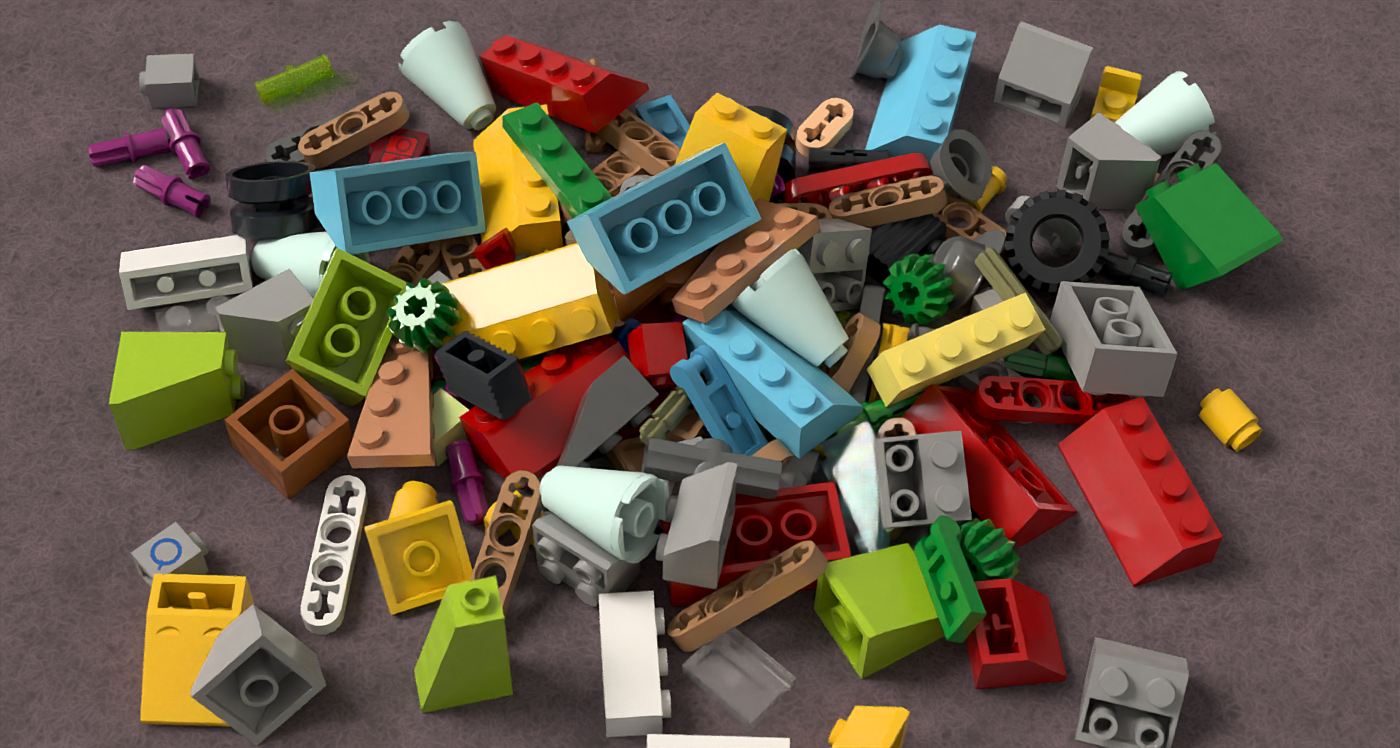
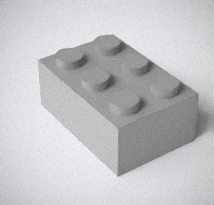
M1061 281L1050 322L1064 340L1061 349L1082 392H1088L1093 395H1105L1106 393L1125 394L1135 398L1142 396L1143 398L1146 396L1164 397L1177 352L1140 287Z

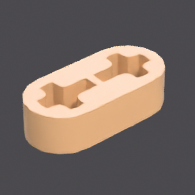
M840 98L827 99L821 103L797 130L796 148L798 152L809 158V147L832 149L852 126L853 108L851 104ZM837 114L842 115V117L837 116L830 123H828L829 115L833 117ZM821 133L820 141L816 139L812 142L807 141V138L812 140Z

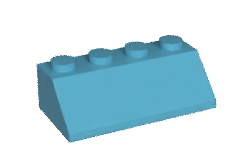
M937 25L900 42L903 49V58L895 76L887 78L865 150H888V158L910 153H921L927 157L930 164L933 153L942 145L946 136L952 131L972 60L976 32Z
M724 142L696 153L570 219L567 223L585 260L622 294H627L760 221L761 216Z
M476 151L445 153L310 172L315 214L336 247L351 255L486 232Z
M733 302L707 323L688 318L683 322L687 358L690 359L691 352L700 345L706 344L710 346L723 364L753 418L776 439H780L786 448L798 459L863 412V406L819 367L811 364L740 314L732 305Z

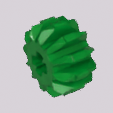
M918 253L910 254L904 257L903 260L894 263L889 268L891 275L887 276L882 282L891 290L884 299L893 301L895 304L892 314L903 312L905 323L918 321L920 325L928 324L935 317L939 318L944 315L949 309L947 303L951 302L956 296L947 288L955 278L945 277L943 274L946 264L939 263L935 265L933 254H925L920 257Z
M422 277L417 287L406 282V292L403 295L393 294L397 305L387 309L391 319L388 326L391 333L399 338V342L404 347L411 350L417 348L420 352L427 354L432 344L435 347L442 348L443 339L446 336L456 337L452 326L462 322L461 315L458 312L461 305L445 284L438 281L432 283L430 280Z
M977 518L966 521L959 526L960 534L957 539L974 582L1009 578L1014 580V577L1019 573L1017 563L1021 558L1012 549L1015 542L1005 537L1004 527L996 529L990 519L980 521Z

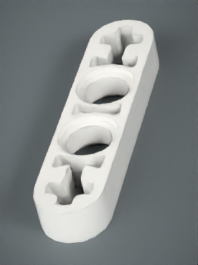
M351 475L340 476L334 479L326 490L301 602V616L305 627L310 632L318 635L329 634L335 631L343 621L368 504L366 487L363 481ZM351 490L354 492V497H350L348 501V514L341 513L342 504L340 497H343L346 491ZM343 527L351 531L350 538L345 542L333 543L327 539L328 534L335 528ZM334 565L343 570L342 576L334 582H325L318 577L320 571L327 566ZM321 593L328 595L327 603L330 613H325L323 620H317L314 612H318L321 609Z

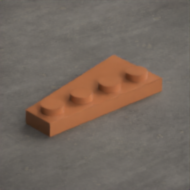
M757 198L754 204L761 216V220L721 241L672 298L676 313L703 323L709 322L736 300L748 286H753L761 278L760 275L790 250L798 249L821 229L817 216Z
M392 335L368 391L347 454L352 468L435 466V453L432 445V439H435L432 421L434 395L431 390V380L433 379V344L426 354L420 352L417 348L413 350L407 349L399 342V338Z

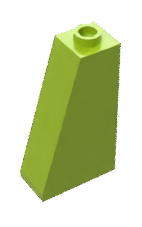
M496 576L447 586L414 669L422 713L513 695L505 620Z

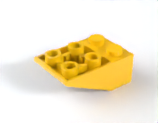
M154 574L146 614L141 724L229 726L191 697L190 690L218 634L254 604L246 576Z

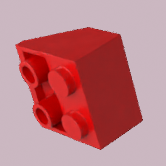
M1011 578L974 582L986 611L985 617L965 639L975 689L1065 681L1067 676L1048 596Z

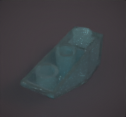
M868 420L820 443L827 457L820 461L822 468L830 482H838L843 493L842 496L838 497L840 508L848 522L853 519L855 520L859 533L853 535L861 554L889 548L890 538L889 528L882 529L872 439L879 438Z

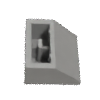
M1021 21L1000 72L994 102L1065 128L1081 99L1093 47Z
M1097 113L1068 137L1056 187L1066 190L1068 193L1074 194L1076 192L1083 195V198L1088 202L1092 201L1097 206V209L1134 210V205L1140 203L1146 195L1145 191L1152 187L1161 156L1148 145L1141 143L1127 133L1117 123Z
M838 218L818 219L821 230L797 250L803 255L833 311L860 309L872 229Z
M961 431L872 439L882 529L930 526L941 515L952 518L956 523L972 520Z
M554 513L538 518L532 525L537 565L540 573L554 584H560L563 581L575 589L576 595L584 603L592 607H596L599 604V594L625 592L641 572L640 561L638 563H630L618 560Z
M1095 637L1085 678L1075 740L1107 748H1171L1189 678L1186 658Z

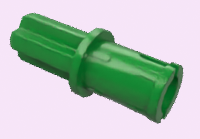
M1024 348L1005 356L1003 359V364L1015 372L1041 377V379L1077 381L1075 375L1070 373L1071 367L1066 357L1054 355L1053 353L1044 355L1040 351Z

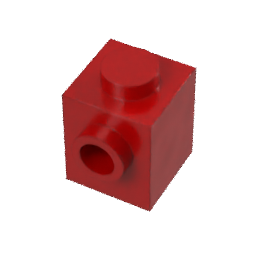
M682 322L641 324L627 335L632 365L655 390L675 387L676 384L670 375V368L681 359L688 360Z

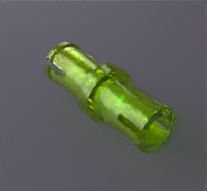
M324 53L295 67L293 64L284 66L285 71L261 81H256L254 86L258 90L257 94L263 105H267L269 102L296 92L297 95L304 92L305 87L329 77L332 78L335 76L333 69H330L332 65Z

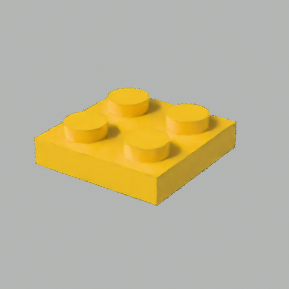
M451 500L364 527L391 615L443 598L448 585L470 581L473 569L454 503Z

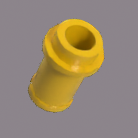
M992 166V175L983 196L977 202H970L962 197L961 200L981 213L996 194H1001L1005 191L1006 174L1000 168Z

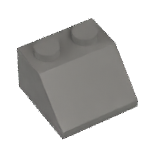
M289 268L215 308L221 332H226L230 349L237 350L238 362L290 369L292 367L286 362V359L313 298Z
M727 462L682 479L679 495L670 496L666 512V522H670L671 526L669 534H660L656 552V560L663 561L664 580L717 589L735 514L736 463Z
M252 604L218 634L190 690V694L194 700L257 746L326 686L316 653Z

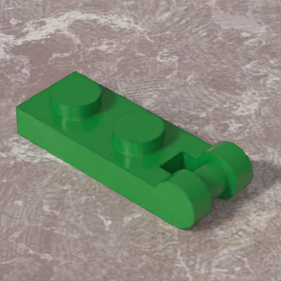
M941 515L931 525V534L923 536L914 548V552L947 641L963 643L985 617L986 611L957 539L960 534V527L952 518Z

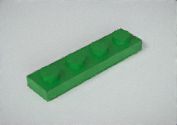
M538 102L502 116L503 129L572 218L612 198L611 194Z

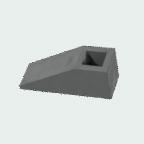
M625 356L599 376L584 392L557 466L590 468L592 465L587 459L593 453L599 450L604 456L623 439L618 433L622 428L630 423L635 429L654 412L649 405L659 394Z

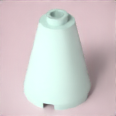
M456 21L442 22L446 28L437 32L432 27L424 30L403 49L400 56L404 62L403 64L398 63L399 69L405 77L465 129L474 128L475 130L485 128L494 119L493 114L496 111V105L467 31Z
M1177 71L1169 75L1115 123L1161 156L1178 151L1191 134L1198 131L1209 132V126L1214 124L1215 121L1201 89L1196 83L1188 86L1182 80L1188 75L1185 72Z
M327 231L262 238L251 250L250 263L254 273L266 281L290 268L307 292L314 298L337 247ZM369 252L352 254L370 263Z
M796 248L788 251L760 275L761 278L752 287L748 286L732 304L740 314L816 367H819L824 362L830 368L848 352L843 344L849 340V337L803 255Z
M560 465L546 473L540 484V495L544 507L618 560L638 563L657 544L660 535L653 532L658 519L666 521L670 495L667 483L657 478L654 474Z

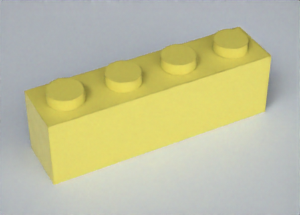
M1025 292L881 352L866 370L885 406L888 407L925 391L931 384H942L1028 347L1046 329Z

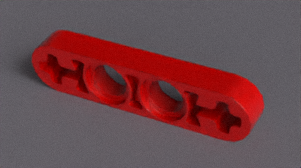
M910 153L799 177L785 184V191L780 193L783 203H816L829 210V204L841 195L919 177L932 176L933 171L924 154ZM883 177V178H881L880 180H878V181H876V182L870 183L871 181H873V180H875V179H877V178ZM844 186L839 190L832 191L837 187Z
M1007 376L985 377L971 395V403L974 410L987 419L1083 425L1102 409L1131 400L1130 396L1125 394L1106 393L1105 395H1093L1088 392H1082L1077 381ZM1028 392L1037 396L1042 404L1041 408H1034L1028 405L1023 398V393ZM1068 395L1075 398L1079 402L1080 410L1075 411L1068 408L1064 404L1062 396Z

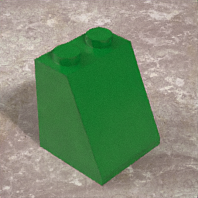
M1196 163L1176 174L1179 180L1177 183L1170 186L1168 181L1165 180L1145 191L1148 198L1134 205L1168 271L1173 273L1172 278L1180 290L1218 278L1283 241L1280 233L1217 163L1201 169L1199 164Z

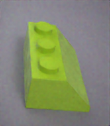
M336 248L286 362L317 391L346 405H356L367 396L393 335L388 326L391 319L387 309L397 305L393 294L403 295L406 292V282Z

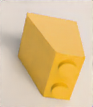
M716 93L695 112L675 164L702 150L725 142L753 202L757 198L769 202L787 129L736 103L734 100Z

